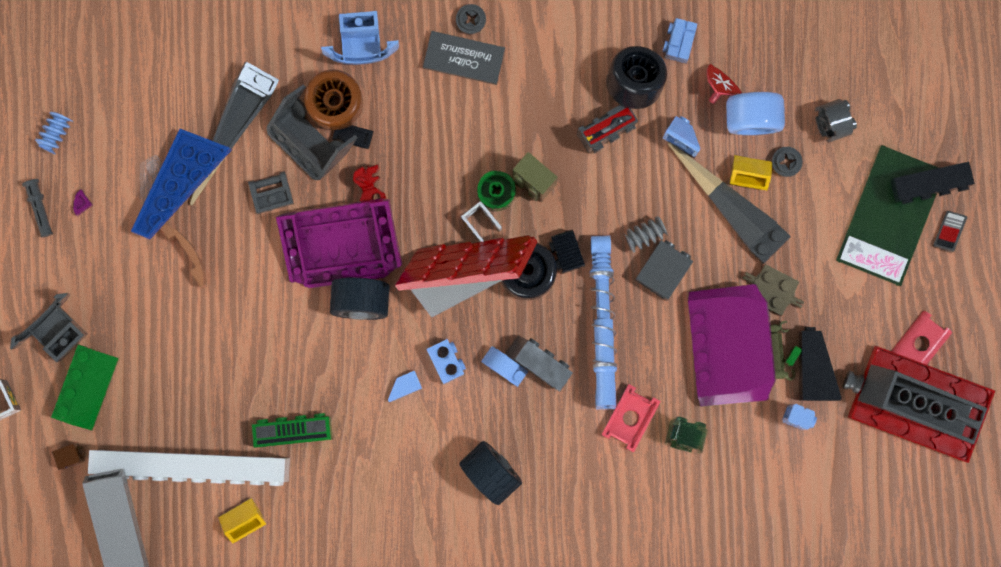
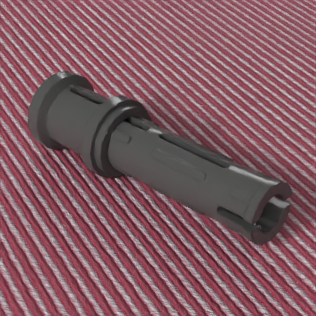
M32 179L23 182L22 186L26 189L27 202L32 206L40 237L44 238L53 235V232L51 231L43 205L44 195L41 194L38 185L39 179Z

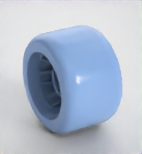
M749 92L730 96L726 102L728 131L735 135H766L782 131L785 127L783 96L773 92Z

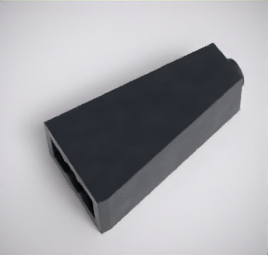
M804 327V331L799 332V348L802 349L799 355L800 401H841L840 390L822 331H816V327Z

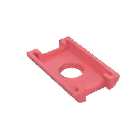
M923 310L893 348L892 352L927 365L950 337L952 331L949 328L943 330L930 319L932 315ZM919 336H924L929 341V347L925 351H919L915 348L914 342Z
M628 384L602 436L608 439L612 436L627 444L626 449L634 452L661 401L654 397L650 401L634 392L636 388ZM627 411H634L638 415V421L633 426H628L623 421V415Z

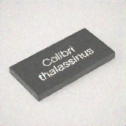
M431 31L423 69L497 85L505 47Z

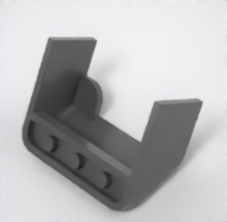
M303 84L284 97L267 125V133L312 179L320 180L346 156L358 137L354 135L345 143L340 139H335L329 143L305 119L307 115L305 103L299 99L306 88Z

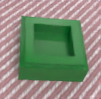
M797 346L792 347L784 360L785 365L793 366L802 349Z

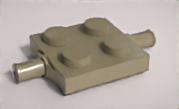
M766 264L756 277L745 272L744 275L746 276L742 278L752 284H757L759 291L768 302L769 310L781 316L790 303L800 309L802 305L799 303L804 304V301L794 297L799 281Z

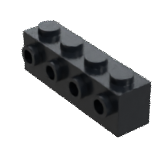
M970 162L901 176L890 181L895 203L902 202V205L913 203V199L920 198L921 201L931 199L932 195L938 193L939 197L951 194L950 191L956 189L958 192L970 190V186L975 184Z

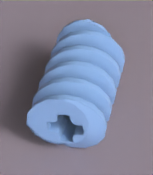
M50 112L49 114L53 119H46L49 126H42L46 132H39L38 134L42 139L36 138L35 141L39 147L55 155L56 153L52 148L59 149L56 141H63L59 135H66L67 133L63 128H70L67 121H73L57 112Z

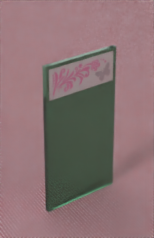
M881 145L836 261L893 283L896 286H901L937 194L932 195L931 199L921 201L920 198L913 199V203L902 205V202L895 203L890 181L897 177L933 170L938 167Z

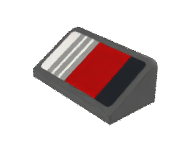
M946 211L933 246L949 253L954 252L967 216Z

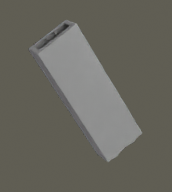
M121 469L85 476L82 485L104 567H149L125 470Z

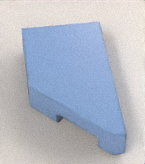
M415 371L396 379L388 398L389 402L422 389Z

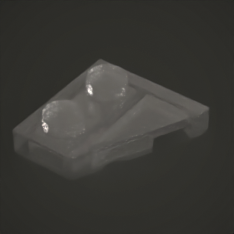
M157 154L140 163L141 205L144 204L163 165Z

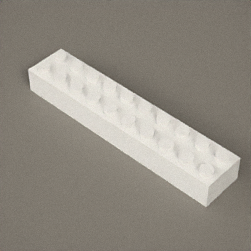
M89 450L88 474L95 475L124 469L126 478L129 479V476H133V480H148L149 477H152L153 481H164L170 477L175 482L187 481V478H191V482L198 483L211 479V483H226V480H230V484H245V481H250V485H264V482H269L270 486H281L284 482L289 481L290 458Z

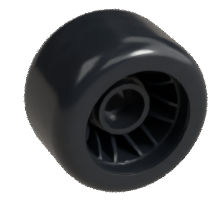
M630 46L622 49L613 58L607 74L606 86L609 94L617 103L627 108L643 109L651 106L660 97L666 83V64L660 55L649 48Z
M537 243L526 264L533 267V273L525 275L522 272L520 278L501 281L504 289L510 295L520 300L529 301L541 298L550 291L556 279L557 265L554 256L545 246Z

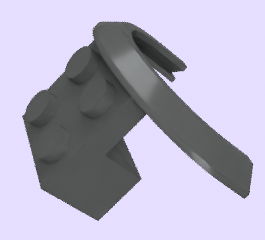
M56 294L54 302L35 322L23 332L11 338L10 349L17 348L33 335L44 346L43 350L55 362L61 361L88 335L61 308L70 294Z

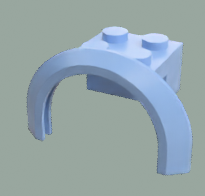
M377 11L339 14L343 55L336 53L333 46L321 47V50L326 57L335 62L361 65L379 62L388 58L398 50L399 42L398 40L387 41V48L381 51Z

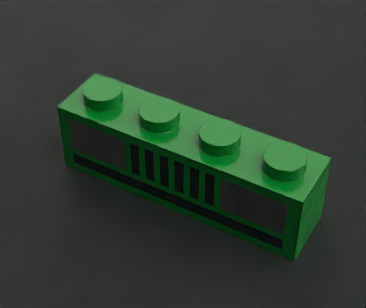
M326 413L314 414V418L307 419L306 415L295 416V420L287 421V417L276 418V422L268 423V419L256 420L257 424H252L254 448L333 440L331 417H326Z

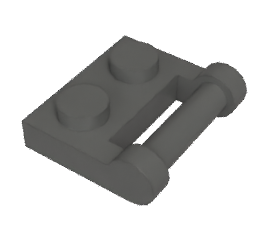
M285 171L280 172V175L256 182L254 180L248 182L257 214L294 204ZM282 182L283 187L257 193L258 188Z

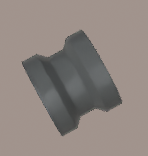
M849 370L842 388L846 390L851 389L854 393L858 394L862 387L864 376L855 375L854 372Z

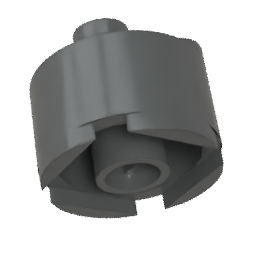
M837 99L817 106L815 112L818 111L819 115L815 117L817 127L822 137L826 136L828 138L826 140L828 143L852 135L853 129L857 128L855 119L851 117L850 104L847 100Z

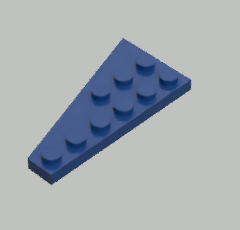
M179 129L131 232L150 240L232 151L231 148Z

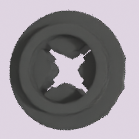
M468 4L461 7L457 12L456 23L461 31L473 35L485 27L486 15L481 7ZM467 14L471 17L476 16L474 19L475 26L471 22L466 23L468 20Z
M782 147L772 157V166L775 173L782 177L794 176L802 167V156L795 148ZM785 155L788 160H795L789 164V170L786 164H780L785 160Z

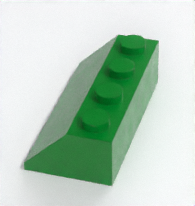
M78 345L51 418L93 431L119 358L83 345Z

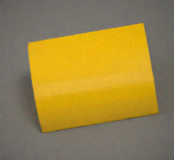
M734 155L730 184L767 191L772 176V162Z
M252 498L218 517L224 534L232 544L266 525L263 515Z

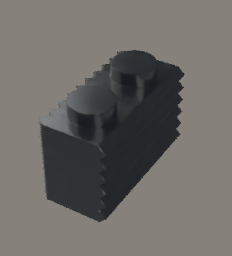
M573 229L551 236V241L548 243L551 252H555L558 259L555 261L558 271L562 270V273L565 274L585 267Z

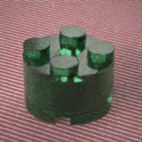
M676 417V419L671 420L665 445L671 443V447L692 453V449H696L697 453H703L708 432L706 424L702 422L689 423L687 422L688 419L683 417Z

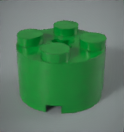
M487 172L478 183V199L488 210L493 212L505 210L515 199V183L511 176L505 172ZM494 187L496 189H501L499 195H497L496 193L492 194Z

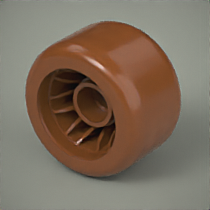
M334 69L325 70L315 75L309 81L304 93V103L308 114L316 124L329 130H341L351 126L359 118L363 108V95L356 80L346 72ZM333 98L340 99V103L337 106L330 105V101Z

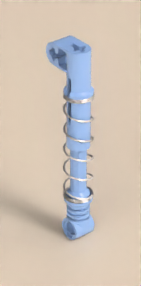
M610 235L591 236L593 266L589 275L590 278L595 279L596 288L590 289L591 291H596V305L591 306V308L596 309L597 319L591 325L594 326V342L592 344H595V359L593 362H596V364L592 366L594 368L593 371L596 373V410L616 409L615 372L618 366L614 363V355L617 353V350L614 348V336L617 333L613 330V319L616 315L610 310V303L615 299V296L609 292V285L614 282V270L611 268V256H609L611 254ZM609 294L613 296L611 301H609ZM610 312L614 314L613 318L611 319Z

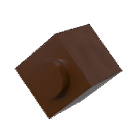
M78 443L52 451L58 470H63L85 461L83 458L85 457L84 449Z

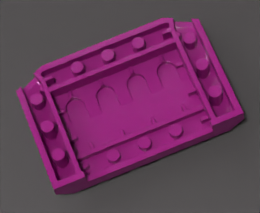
M375 199L294 211L276 217L289 281L292 283L297 282L305 287L315 288L332 285V281L338 278L379 279L385 278L402 265L390 199Z
M757 284L689 292L688 306L697 396L700 406L769 400L770 392L776 381L768 302L759 291Z

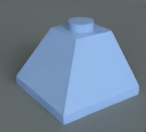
M676 116L666 130L663 139L671 142L695 158L700 151V146L693 126L689 124L690 121L688 119Z

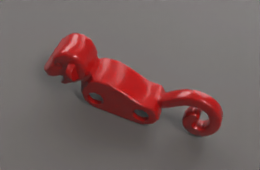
M378 164L374 166L367 165L366 168L362 166L353 173V181L363 190L360 202L374 200V195L377 193L380 194L381 199H386L385 193L375 187V183L381 178L380 176L374 177L380 169Z

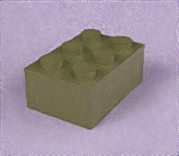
M529 152L513 169L514 183L520 189L523 187L527 189L528 195L534 201L539 200L542 202L557 185L558 177Z

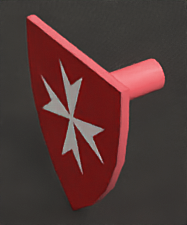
M709 64L707 68L708 83L714 90V93L709 98L712 104H715L721 95L733 96L742 93L725 73Z

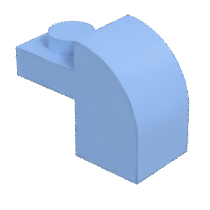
M491 346L481 361L516 387L519 386L528 373L520 364Z

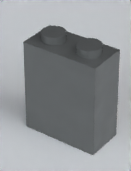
M661 240L635 281L668 301L693 261L688 253L684 251L679 252L674 249V244L667 240L665 242Z

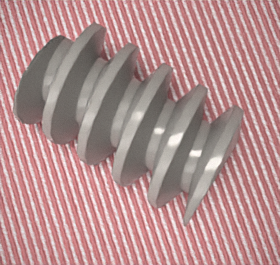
M656 216L655 223L649 219L648 226L643 222L641 223V229L637 225L634 226V232L630 228L627 229L625 237L630 249L634 253L635 246L642 249V243L649 246L650 239L656 243L657 236L663 240V234L665 233L667 236L668 234L662 220Z

